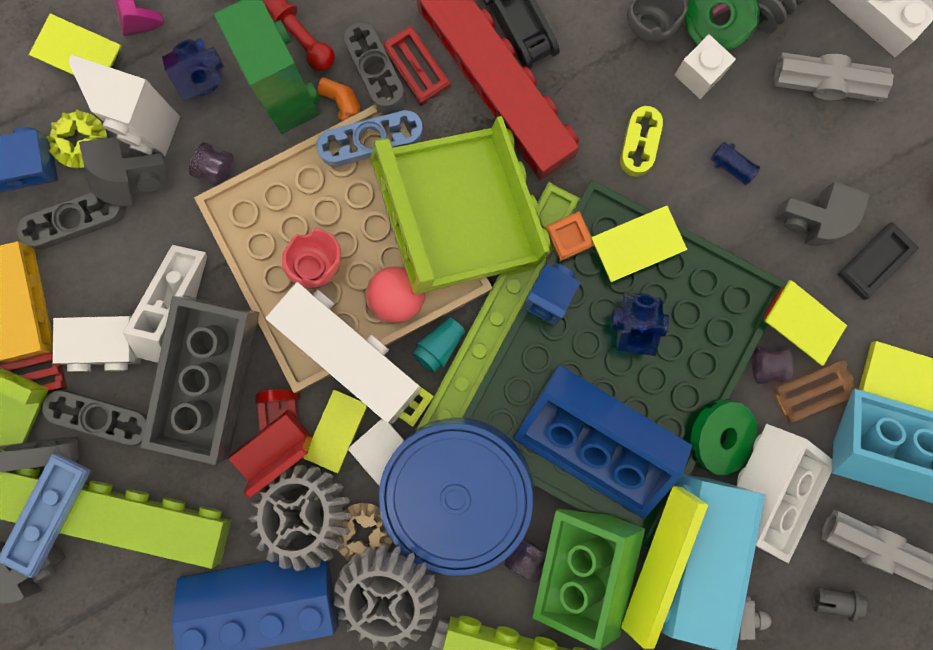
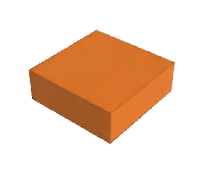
M580 211L545 226L550 242L560 262L594 247L591 235Z

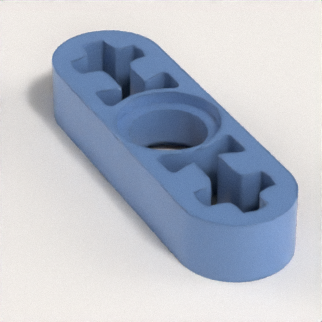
M403 110L333 128L319 136L316 145L317 151L323 162L333 167L370 158L373 148H366L360 143V137L363 132L376 130L380 133L381 140L387 139L383 126L389 125L390 132L399 131L403 122H408L410 127L416 126V128L411 130L412 136L404 137L402 132L391 134L393 140L391 146L394 148L419 143L423 137L422 121L416 113ZM349 135H353V141L358 150L352 152L350 145L339 148V155L333 156L330 151H325L330 148V141L336 140L339 145L349 144L350 142L347 137Z

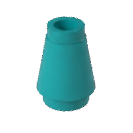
M449 317L415 344L416 349L412 355L425 369L435 373L438 368L443 369L465 330L457 321Z

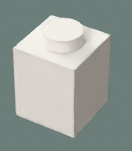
M708 34L683 60L674 76L701 99L725 75L736 58Z

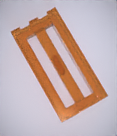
M840 360L773 388L788 423H793L849 399L851 392L854 389H858V387H854L852 383L854 378L851 373L848 374L846 370L848 365L845 360ZM837 372L839 376L835 380L787 399L785 394L831 373ZM843 385L845 389L843 392L795 412L791 408L796 404Z

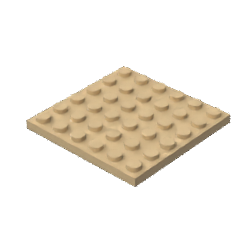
M374 105L194 197L251 310L260 312L258 324L293 393H298L331 376V374L265 319L295 285L288 279L282 268V254L296 234L307 235L314 228H320L334 235L341 248L340 269L327 285L314 289H305L311 294L317 289L335 303L330 309L365 340L370 335H373L385 347L493 290L486 277L425 292V300L420 312L410 320L401 323L382 322L367 308L365 291L369 280L378 271L387 267L397 266L405 268L370 158L333 167L323 162L316 145L319 136L327 130L384 116L376 110ZM404 122L401 123V129L395 132H390L389 125L383 126L390 143L393 142L391 134L402 132L404 137L411 136ZM367 130L360 137V143L366 148H373L374 141L381 140V135L376 130ZM353 135L347 136L349 144L339 145L336 140L330 141V148L325 151H330L333 156L339 155V148L350 145L352 152L358 150L354 144Z

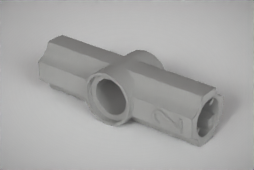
M782 52L774 69L773 81L776 87L813 92L816 98L833 101L850 97L883 102L888 98L889 91L892 88L894 74H892L891 68L852 63V59L843 54H826L817 58Z
M833 510L832 514L826 518L822 527L821 540L858 556L859 561L891 575L895 573L927 589H933L932 553L906 543L907 539L876 525H867L836 510Z

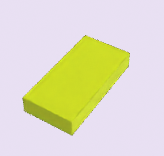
M333 390L311 440L308 453L303 459L339 473L349 452L348 448L353 443L368 406L358 399Z

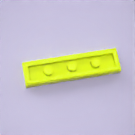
M673 486L621 625V628L644 649H655L709 505L683 487Z

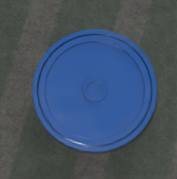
M468 418L437 420L411 433L390 457L380 481L379 508L381 518L396 547L400 545L401 552L406 557L414 552V563L426 562L427 570L445 575L462 576L477 574L495 567L504 561L523 540L533 511V479L522 452L503 432L487 423Z

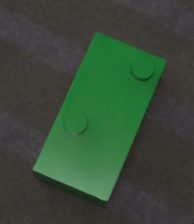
M241 0L214 13L250 87L281 134L319 116L315 103L319 102L320 98L311 81L304 83L286 47V44L292 41L282 21L273 22L263 0Z

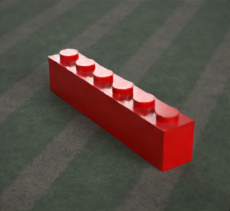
M417 0L418 11L494 118L503 117L506 128L512 131L514 146L539 181L575 158L579 149L577 145L579 139L575 131L568 124L564 126L556 116L558 110L549 96H542L535 87L537 81L531 70L527 66H520L515 59L516 52L510 41L506 37L501 39L494 30L495 23L489 12L485 8L480 10L474 0Z

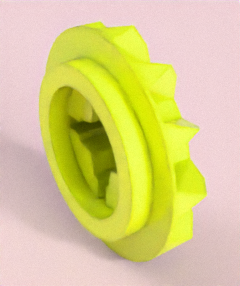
M76 110V112L69 114L62 113V117L57 122L51 123V133L49 136H46L51 148L49 152L61 164L71 168H84L79 142L107 138V133L101 121L94 115ZM75 130H78L81 135L87 138L77 141L76 147H74V144L65 140V138L74 136Z

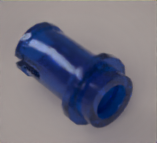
M723 142L710 160L715 163V168L722 167L746 186L756 176L760 166L734 149L736 145L733 143L728 145L726 142Z

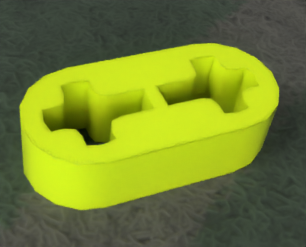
M642 106L633 112L628 122L620 156V165L622 170L632 177L645 175L655 161L663 127L662 115L656 108ZM643 117L649 118V124L654 126L649 128L645 138L640 137L642 126L636 123L640 122ZM637 146H642L641 158L646 160V162H642L639 167L633 165L634 160L628 158V156H633Z

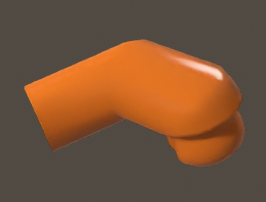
M325 77L321 78L317 94L336 101L340 109L337 117L341 122L361 112V105L351 87Z

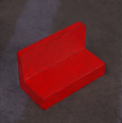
M286 410L233 451L228 458L248 480L243 492L248 498L252 497L308 453L312 435L289 410Z

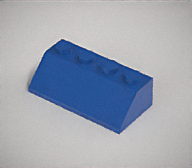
M558 365L513 438L643 519L646 518L683 476L692 448L690 443L561 365Z
M321 559L319 567L310 568L307 565L305 570L296 571L293 565L291 568L283 569L279 567V560L277 562L264 561L177 578L172 616L175 650H254L334 635L339 627L337 608L334 606L335 596L329 561Z

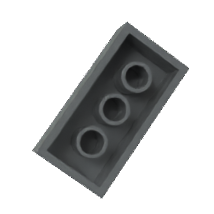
M172 296L141 448L212 465H217L229 458L260 312L190 296Z

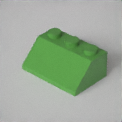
M565 509L556 510L533 619L598 650L603 649L619 638L645 528L612 515Z

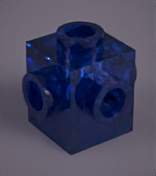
M202 38L195 41L192 39L184 40L178 43L172 52L162 56L164 69L183 101L198 94L200 96L210 94L217 89L219 84L223 83L219 69L224 67L222 60L214 46L207 49Z
M624 292L621 307L614 306L611 318V329L617 330V350L655 356L660 339L666 336L669 325V315L663 314L662 298L645 293L634 294Z

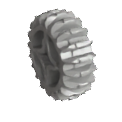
M296 465L294 470L288 468L269 483L270 487L265 486L259 491L262 500L251 502L255 508H258L257 515H251L248 519L251 522H257L258 528L254 529L250 535L262 538L256 549L260 551L269 550L266 560L270 562H277L279 560V567L288 569L293 565L296 571L305 570L307 565L310 568L319 567L321 559L323 561H330L334 558L331 548L338 550L344 546L338 536L350 533V530L342 526L343 520L351 519L352 515L349 512H343L342 507L346 506L351 500L348 497H338L344 487L340 483L332 484L334 477L332 474L323 473L321 475V470L318 467L311 466L307 469L305 465ZM300 486L310 488L306 495H301L297 501L285 498L292 490ZM322 506L324 511V521H322L320 516V509ZM278 515L280 517V526L278 523ZM303 534L316 537V540L304 549L292 546L295 539H300Z
M385 544L379 546L376 552L369 546L367 549H364L362 555L358 553L353 555L349 563L344 565L340 571V577L335 584L334 590L337 593L334 598V606L340 608L338 619L349 620L346 625L347 632L357 630L359 632V641L365 639V637L372 639L373 648L379 642H384L388 650L394 646L395 642L402 648L409 643L410 639L417 642L422 636L423 631L426 632L430 628L433 621L432 617L436 615L438 609L436 602L439 596L438 588L433 587L435 582L434 574H425L427 569L426 562L416 565L413 562L415 559L414 552L407 557L402 556L400 545L394 548L392 553H389ZM359 585L364 589L363 595L368 600V603L363 599ZM407 590L413 599L414 610L408 604L409 599L404 594Z

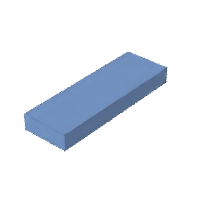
M58 453L51 455L0 553L1 564L29 578L38 575L91 472L90 469Z

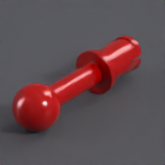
M263 0L273 22L281 20L285 28L305 49L308 65L313 70L319 72L330 69L335 61L333 49L324 42H317L295 17L297 7L294 4H288L286 0Z

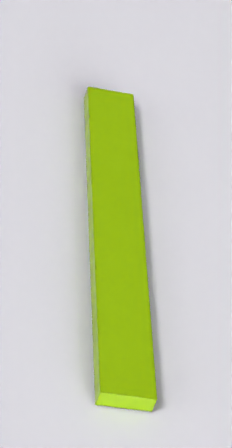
M548 182L537 203V216L541 227L545 228L547 225L572 215L581 198ZM551 242L550 252L540 264L499 274L492 287L493 290L487 296L417 429L437 420L463 417L554 250Z

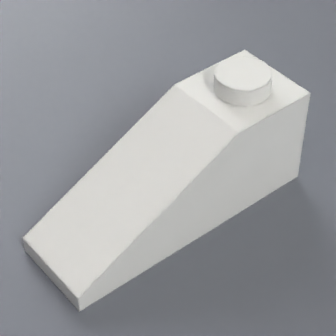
M172 245L123 331L136 358L158 363L172 296L196 298L207 260L206 252Z

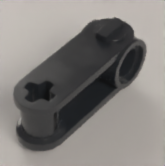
M483 0L486 6L489 5L503 33L512 44L522 67L527 66L531 69L533 63L549 55L554 57L560 54L556 37L536 0Z

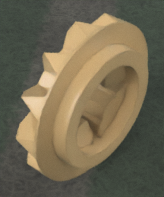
M358 503L349 506L343 511L349 512L352 515L351 519L343 520L342 526L350 530V533L338 536L344 546L337 551L345 557L346 561H350L351 557L356 555V553L362 555L364 549L368 548V545L362 540H354L351 543L349 541L357 532L354 519L363 528L377 526L368 536L369 545L375 552L383 544H385L387 550L390 548L392 540L385 529L378 506L370 503Z

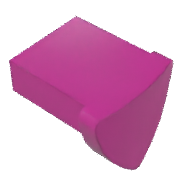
M113 0L123 36L148 32L164 24L161 13L149 9L136 8L134 0Z

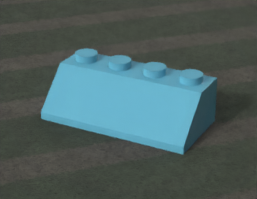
M854 389L851 392L833 441L832 474L933 503V412Z
M683 474L674 486L685 488L709 505L661 633L674 639L716 650H736L765 494L710 478Z

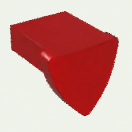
M278 389L257 393L255 395V404L258 407L260 431L286 410H289L299 421L297 400L300 399V392L293 393L292 390Z

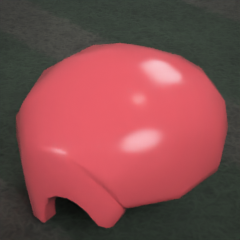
M314 228L307 235L296 234L283 251L282 268L288 279L294 284L298 282L304 288L309 289L327 285L340 269V245L334 235L320 228Z
M393 266L378 271L369 280L365 291L367 308L378 320L401 323L410 320L420 312L425 300V293L413 295L405 268Z

